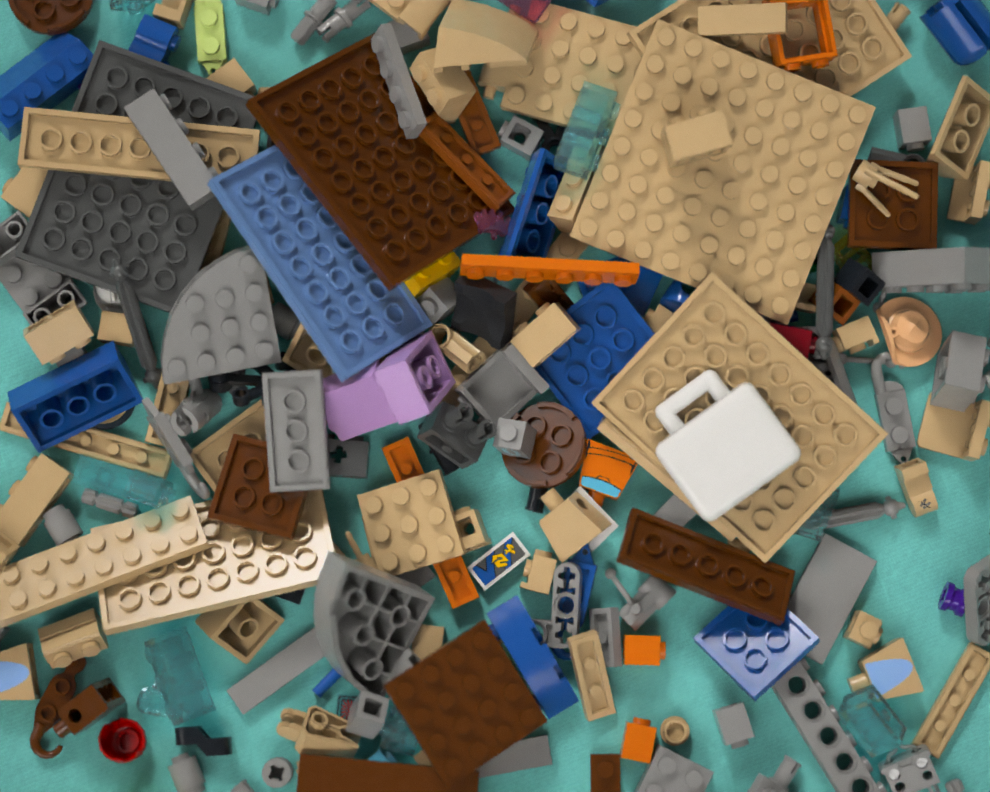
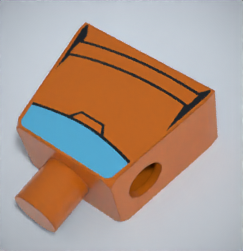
M588 439L578 487L581 486L584 490L589 491L588 494L602 508L605 497L614 501L618 500L638 463L623 451Z

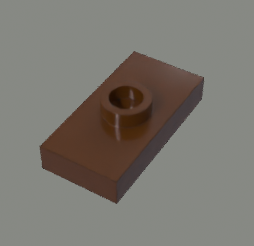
M543 280L537 283L529 282L523 288L538 308L546 302L550 304L559 302L565 310L574 305L555 280Z

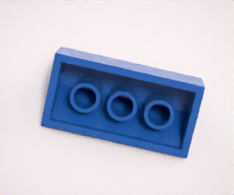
M67 32L54 35L0 76V131L9 141L21 134L24 107L53 109L79 89L77 85L83 83L94 55L79 38Z
M540 148L532 155L529 166L526 169L525 178L520 193L517 196L516 206L508 224V231L503 246L499 251L501 256L547 257L556 226L547 214L567 164L545 148Z
M114 341L7 392L11 412L38 453L142 403L143 396L127 362Z

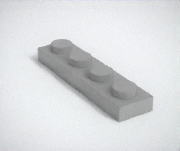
M381 24L371 38V47L377 55L381 75L385 78L389 89V98L394 103L397 111L399 126L403 129L406 139H414L425 128L427 121L392 24Z

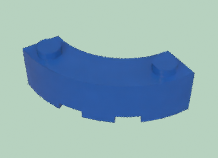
M517 595L486 613L492 622L489 625L491 631L498 641L502 639L531 688L534 700L539 708L544 710L548 719L579 701L546 642L541 645L539 644L544 640Z

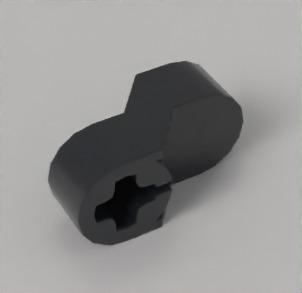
M201 726L175 728V745L196 744L206 756L232 754V737L211 738Z

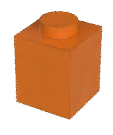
M623 635V665L660 666V660H665L666 643L660 642L661 636Z
M634 717L633 722L626 721L620 749L621 758L651 763L657 731L656 727L650 726L651 720Z

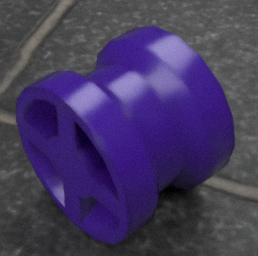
M947 582L940 595L938 609L943 611L949 609L955 615L962 617L965 613L964 588H956L954 583Z

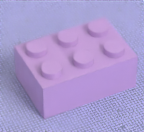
M432 330L417 335L393 350L374 371L376 384L379 389L383 390L388 400L389 411L396 417L399 425L431 414L456 383Z

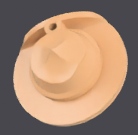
M896 297L885 302L876 310L893 364L904 367H916L925 364L936 355L942 341V329L939 319L928 305L915 298Z

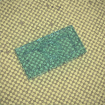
M80 454L72 483L129 500L138 472Z
M836 489L794 534L821 542L838 500L840 489Z

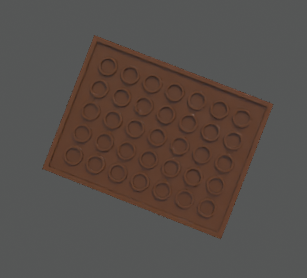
M373 33L248 99L245 106L390 292L512 216L515 207L508 201L494 213L420 136L414 139H406L403 129L399 126L398 114L394 103L389 98L387 83L381 75L377 55L371 47V38L375 34ZM410 75L426 118L435 110L428 102L421 87Z

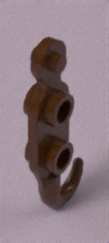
M85 657L73 661L66 667L63 673L52 678L36 707L34 729L30 736V747L34 754L40 758H54L63 749L62 745H58L54 750L46 751L41 747V739L53 727L52 724L61 718L58 710L72 700L77 689L75 676L85 669L87 664Z

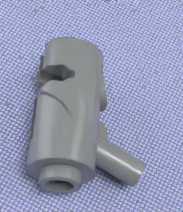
M200 378L189 380L190 397L185 398L171 415V425L179 436H187L192 431L195 433L221 411L223 404L220 395L212 392L210 388L202 389Z

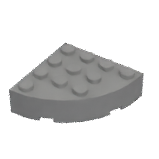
M249 245L234 249L214 260L207 267L200 270L179 294L169 313L161 346L160 358L164 385L282 362L265 269Z
M954 247L872 253V272L886 283L883 287L884 293H902V288H907V292H924V288H926V293H943L944 291L945 294L990 291V248Z
M329 550L319 573L314 596L313 616L316 636L321 650L332 668L360 692L364 690L385 697L387 692L382 685L395 677V669L400 656L407 648H410L435 598L414 583Z

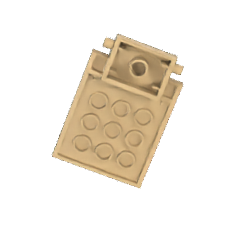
M532 0L527 17L519 15L521 11L519 6L510 5L508 13L530 23L538 30L539 36L527 65L489 68L486 63L483 64L478 80V85L485 87L483 97L494 100L496 91L503 92L500 104L502 110L609 139L642 59L626 35L637 26L539 0Z

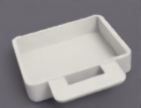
M713 370L704 371L659 404L655 410L656 417L670 434L657 445L656 456L701 518L708 522L716 520L797 462L801 455L800 448L753 384L743 382L730 391L719 375ZM708 391L716 402L684 424L677 413Z

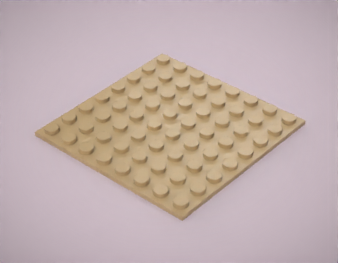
M657 19L569 237L627 261L640 263L642 267L694 288H697L713 272L755 312L788 325L876 107ZM710 107H714L715 111L723 109L733 143L729 150L725 153L670 168L660 136L664 126L668 124V120L679 116H685L686 120L694 118L697 115L696 112Z

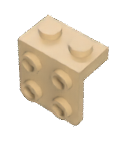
M930 393L917 437V446L971 462L980 459V455L984 456L988 446V439L985 438L987 427L990 428V401L981 399L974 404L971 403L965 412L930 405Z

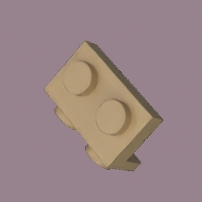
M981 160L977 165L973 166L968 180H953L947 211L948 220L975 225L982 217L987 216L990 200L986 199L987 190L990 189L989 161Z

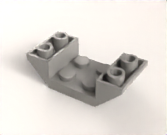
M18 210L0 223L1 283L24 312L23 316L30 325L72 300H75L80 309L83 308L88 302L71 277L15 257L28 223Z

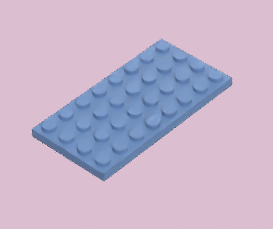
M276 144L217 175L207 183L341 382L349 379L433 325L405 283L390 292Z

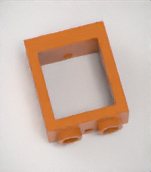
M828 0L762 1V3L786 2L787 10L812 7L821 53L785 58L781 35L767 34L774 66L791 73L800 71L801 66L812 65V69H819L829 66V62L838 56Z

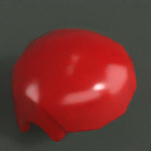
M119 718L111 723H106L102 727L98 736L99 749L106 758L116 763L132 762L139 758L146 749V732L137 721Z

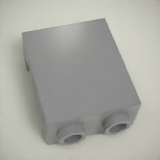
M507 343L500 351L496 350L455 391L460 395L457 399L460 404H468L466 408L471 406L473 411L479 416L476 420L479 424L484 420H491L490 424L494 423L497 427L499 418L511 419L537 393L543 394L550 386L532 368L512 343Z

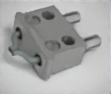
M899 741L893 744L894 748L887 754L886 759L878 763L880 773L885 775L892 792H918L925 788H928L929 792H934L931 787L932 785L936 792H940L937 785L940 780L930 760L931 752L926 744L918 746L913 744L903 745ZM898 746L901 749H909L893 756L898 751Z

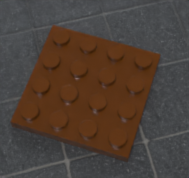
M481 620L382 685L447 788L548 722L485 620Z

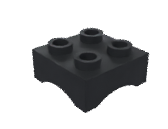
M460 276L454 284L456 306L451 319V328L480 336L491 347L500 351L513 336L517 293L486 278L474 280L466 276Z

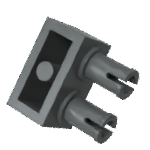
M444 401L438 404L431 414L426 416L417 438L461 469H464L478 461L487 440L495 437L497 427L494 423L490 424L491 420H484L480 424L472 420L474 416L471 406L466 408L468 405L466 403L455 407Z

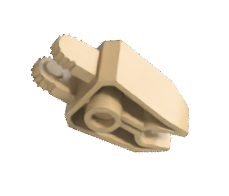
M316 705L308 707L306 713L297 709L294 710L293 708H285L281 711V722L277 725L276 732L282 738L285 737V739L296 742L294 748L299 754L306 753L354 758L361 736L345 731L347 720Z

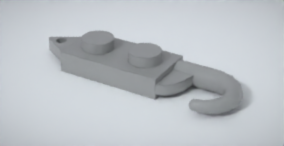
M883 352L878 354L871 364V376L875 391L874 397L880 426L888 433L883 439L885 452H890L899 464H902L909 460L912 448L916 446L905 389L898 382L884 381L882 364L886 360L892 359L889 352ZM901 457L905 458L904 462L901 461Z
M146 397L142 400V403L148 414L146 417L192 490L200 498L208 499L210 491L194 472L192 465L194 461L190 456L192 453L191 447L184 438L180 439L171 425V416L168 413L160 412L152 401Z

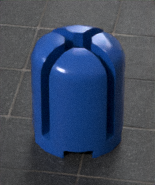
M939 0L926 10L924 15L919 17L951 60L958 65L972 64L990 50V12L981 0Z

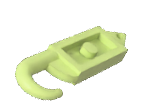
M194 0L199 65L202 64L209 75H211L212 70H218L225 62H228L224 7L221 0Z

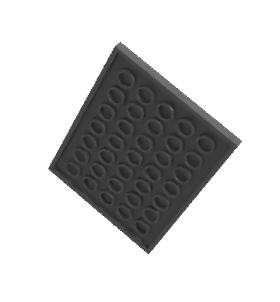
M101 40L97 44L72 108L73 112L128 117L124 107L154 88L159 96L164 93L173 106V109L169 112L175 120L181 118L185 123L254 129L257 123L255 117L245 106L248 99L254 97L253 95ZM48 170L15 257L117 294V280H110L108 275L111 274L110 270L113 266V259L118 258L122 264L130 266L127 278L133 284L138 302L170 313L181 291L201 270L224 209L217 198L213 197L192 211L173 182Z

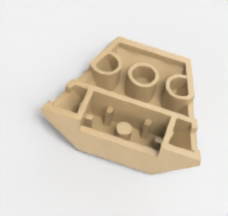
M452 0L438 28L433 67L434 73L443 72V67L460 65L461 71L469 70L472 64L486 63L489 68L527 65L539 32L530 23L511 13L473 1Z

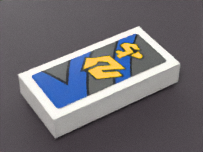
M512 532L469 565L467 569L485 591L531 554L514 532Z

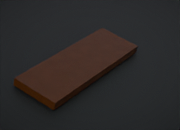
M634 507L629 512L616 559L618 563L777 625H782L785 621L795 576L794 570L769 560L764 563L756 555Z
M301 753L296 792H478L480 770H474L447 788L434 767L429 765Z

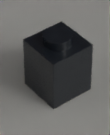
M851 258L846 261L834 277V283L842 286L868 307L886 284L869 268Z

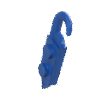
M589 544L583 546L572 559L569 558L567 561L577 564L582 570L583 575L580 627L585 622L598 565L594 564ZM584 549L588 551L587 555L583 554ZM567 567V571L564 574L566 588H561L560 593H575V588L569 589V581L575 579V573H571L570 568ZM563 597L559 601V608L563 613L569 614L574 609V602L570 597ZM558 617V622H564V629L558 632V637H563L564 630H567V623H573V617L567 619ZM551 648L558 658L572 660L570 652H566L561 648Z

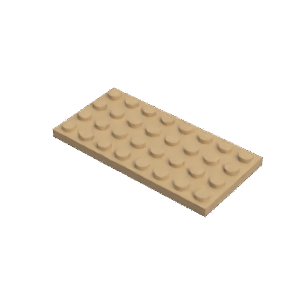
M323 490L308 491L293 541L210 520L207 518L212 500L195 503L194 505L210 548L99 590L102 626L105 635L108 636L317 586L319 573L328 551L335 552ZM118 522L90 528V531L92 533Z

